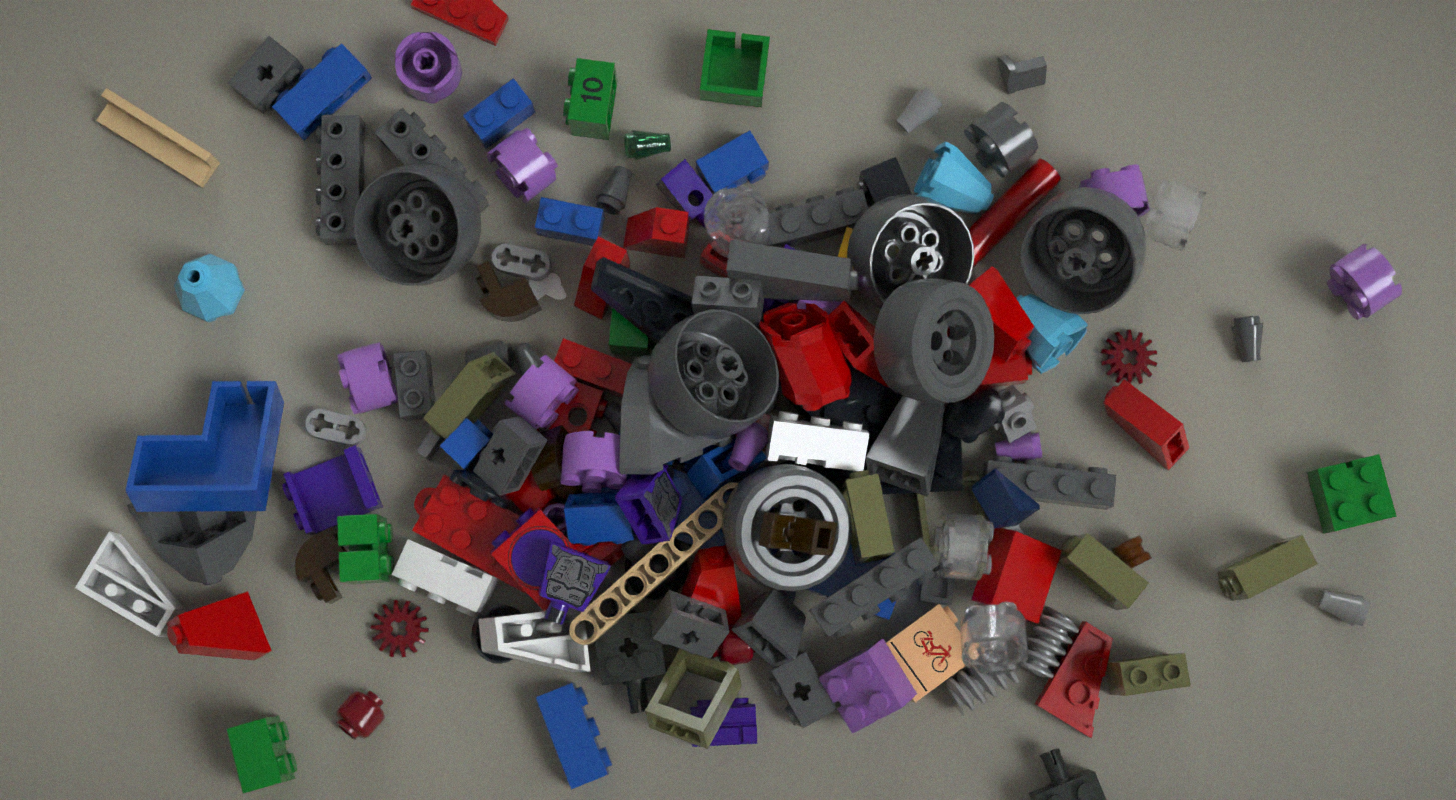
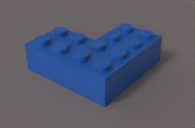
M212 381L202 435L137 436L126 486V493L137 512L266 511L284 408V400L276 381H247L246 387L253 404H250L241 381Z

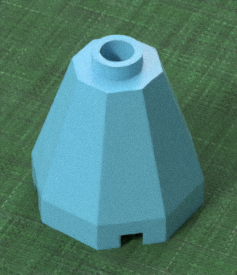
M946 141L939 144L933 151L939 155L935 160L931 158L927 160L915 184L914 192L918 193L917 196L929 197L957 212L977 214L981 209L987 210L994 197V194L991 193L992 184L956 146Z
M212 254L185 262L174 284L182 310L206 322H212L221 316L233 314L245 291L240 281L237 267L233 263Z
M1019 295L1016 298L1035 326L1028 338L1031 340V344L1025 353L1030 358L1032 366L1042 374L1060 363L1056 358L1064 353L1067 356L1075 349L1087 333L1086 327L1088 324L1079 315L1053 308L1036 295Z

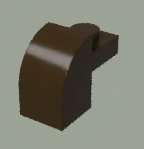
M488 261L476 266L480 273L476 280L484 294L490 292V295L479 301L493 317L505 322H517L542 310L525 277L503 288Z
M561 425L540 432L547 439V442L531 468L532 475L541 491L551 489L563 503L567 502L569 494H584L585 492L582 491L581 485L567 486L561 484L563 444L565 436L569 434L568 431Z
M764 512L760 528L759 546L832 556L837 523L796 514Z
M327 528L308 539L299 549L295 560V572L298 581L307 582L313 579L314 583L310 584L315 596L319 601L324 599L325 603L329 604L343 597L328 569L339 564V552H347L344 546H338V534L332 528Z

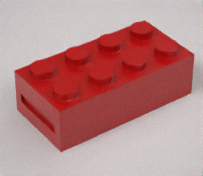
M445 474L436 488H424L417 494L414 508L420 517L412 531L527 594L490 552L494 548L491 542L504 530L510 534L519 525L516 522L519 515L495 505L490 499L483 501L469 493L470 488H464L454 483ZM431 496V498H430V500L428 501L426 507L424 508V504H425L426 500Z

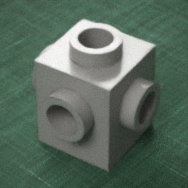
M1013 384L998 391L1002 399L1005 417L1001 422L992 425L994 430L998 429L1004 438L1011 443L1037 428L1031 413L1035 408L1026 392L1021 394Z

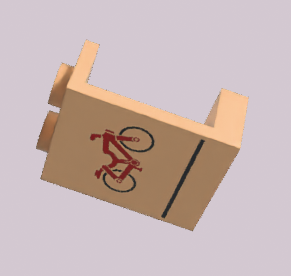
M936 604L931 610L886 642L917 693L911 699L912 702L916 703L978 657L974 652L977 645L967 632L960 633L955 626L958 619L948 606L942 608L940 604Z

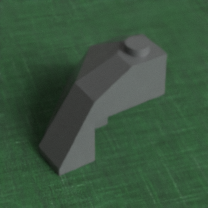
M651 355L636 358L627 372L621 403L620 474H655L664 470L663 464L678 459L682 463L703 455L702 448L710 445L723 447L732 443L736 435L718 440H702L685 434L671 424L656 405L650 390L648 368ZM690 370L694 375H697V374H698V373H696V372ZM702 387V393L706 397H709L710 393L708 389Z
M132 503L127 505L129 512L162 559L188 581L203 583V585L216 584L222 580L223 575L232 571L253 538L257 511L137 512Z

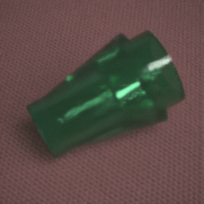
M638 130L626 133L624 135L626 158H634L635 161L660 153L670 152L671 140L669 133L661 134Z

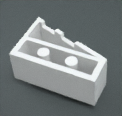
M779 411L778 416L771 415L767 437L768 444L765 448V455L769 461L785 459L802 465L810 463L823 465L826 468L863 471L869 432L862 430L863 424L843 421V426L830 425L831 419L811 416V421L799 420L797 413Z
M108 532L75 587L77 590L158 637H168L167 622L185 611V608L125 538L115 532Z
M409 539L392 573L393 576L400 578L397 583L398 585L414 592L417 586L429 591L427 594L428 598L445 604L446 599L458 604L456 610L471 617H474L475 613H481L487 608L499 581L498 578Z
M569 608L563 625L545 619L546 611L478 619L482 652L569 672H591L588 645L576 643L571 638L569 632L571 622L581 613L578 610ZM585 621L580 622L576 627V634L582 640H587Z

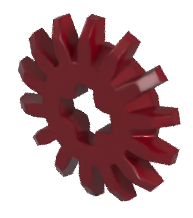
M1131 329L1126 330V338H1123L1119 331L1114 333L1118 341L1114 342L1108 338L1105 342L1111 346L1110 350L1101 349L1102 354L1108 355V359L1101 361V365L1109 364L1111 367L1106 372V375L1110 376L1115 372L1117 374L1115 382L1118 384L1122 377L1126 378V381L1132 384V378L1136 377L1139 384L1143 383L1142 373L1146 374L1149 378L1152 376L1147 366H1157V362L1149 359V356L1157 355V350L1148 351L1146 348L1152 343V340L1149 339L1143 344L1140 342L1143 333L1138 332L1136 339L1132 338ZM1126 349L1128 352L1134 350L1137 353V356L1134 358L1136 361L1134 366L1130 362L1127 364L1122 362L1121 359L1124 358L1123 350Z
M393 600L392 610L386 604L382 605L386 613L384 616L378 613L374 614V617L380 620V624L371 625L370 629L379 630V634L372 637V640L375 642L382 639L383 643L379 650L382 652L387 646L390 647V657H394L396 650H400L402 658L406 657L405 649L410 648L415 654L418 650L414 643L417 641L424 645L426 640L419 636L420 632L429 633V628H422L420 623L428 619L426 616L420 618L416 616L421 610L419 606L412 611L409 610L411 601L406 600L403 608H399L398 600ZM403 620L406 621L405 630L408 633L405 636L399 634L394 637L392 635L394 628L391 624L394 621L401 623Z

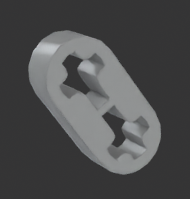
M503 243L498 245L492 252L491 260L493 265L499 272L506 275L541 281L549 276L552 269L549 257L540 250ZM506 252H510L512 258L519 260V263L509 261L507 266H503L502 261L498 258L499 256H505ZM537 258H541V262L545 267L539 268L537 273H533L531 266L524 264L525 261L535 263Z
M316 409L311 411L305 420L307 431L319 439L354 446L361 444L367 436V428L363 421L351 415L325 409ZM321 416H324L325 421L334 425L333 429L324 427L320 432H317L318 428L313 425L314 420H320ZM352 423H355V427L360 432L358 435H353L351 439H348V434L339 431L340 426L351 427Z

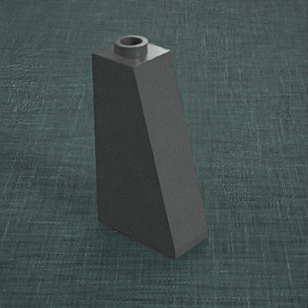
M730 240L726 269L729 278L761 280L764 298L851 302L852 290L857 291L858 271H853L851 259Z
M902 396L866 456L869 474H879L880 481L928 496L931 490L943 427L944 411L947 403L921 402Z

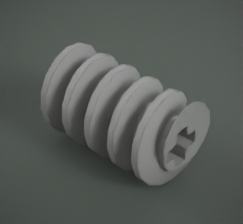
M1046 606L1045 608L1051 616L1041 615L1040 621L1045 627L1034 626L1033 632L1037 635L1038 639L1028 637L1026 640L1032 650L1022 648L1020 654L1025 658V661H1014L1020 667L1040 678L1042 676L1053 677L1052 672L1047 667L1049 665L1059 667L1060 663L1054 655L1065 656L1066 651L1061 647V643L1072 644L1073 642L1067 635V632H1079V629L1071 619Z
M996 651L989 653L990 662L984 657L979 658V669L974 664H969L967 666L968 675L961 670L956 672L957 682L951 677L945 680L947 692L961 715L964 716L963 705H966L972 711L975 710L973 701L975 698L985 704V692L990 693L994 698L997 697L995 686L999 685L1007 691V679H1011L1015 684H1019V680L1008 661Z

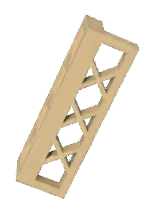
M107 88L104 90L101 96L108 104L96 121L201 188L205 186L220 164L211 153Z

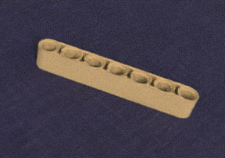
M727 483L674 529L670 541L657 544L593 601L584 612L575 617L569 628L571 638L581 645H590L596 642L722 529L723 512L726 505L723 501V495L729 490H734L738 484ZM712 512L717 517L716 526L712 529L702 528L698 522L702 513ZM682 533L690 535L693 539L692 547L687 551H679L674 546V540L677 535ZM656 555H662L668 560V568L663 573H655L650 569V560ZM631 577H638L643 581V590L638 595H630L625 590V584ZM606 599H614L619 604L618 613L610 618L605 617L601 613V604ZM582 621H589L594 626V633L587 640L580 639L576 634V627Z

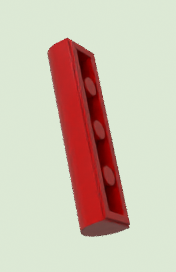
M1038 159L968 228L974 244L973 268L1060 183V175L1047 161Z

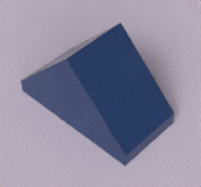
M996 468L971 486L972 492L995 529L1017 526L1040 509V505Z

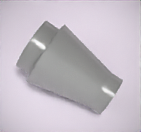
M925 87L921 92H916L896 121L909 134L913 129L937 115L942 103Z
M1324 590L1318 608L1329 612L1351 626L1355 624L1363 626L1369 611L1370 601L1364 600L1363 596L1334 593Z

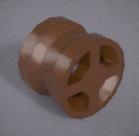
M1140 535L1111 549L1113 554L1118 556L1131 569L1152 558L1149 552L1144 551L1142 547L1143 540Z

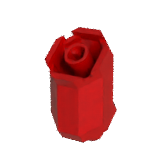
M786 303L766 311L763 316L764 323L760 322L759 330L771 345L776 357L783 395L794 404L802 405L806 411H816L826 404L847 398L850 394L849 387L852 382L851 371L829 325L828 313L816 304L806 303V309H797V303Z

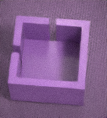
M883 638L834 664L818 677L833 703L836 701L840 702L841 706L837 709L852 734L874 723L876 720L882 719L901 709L917 695Z

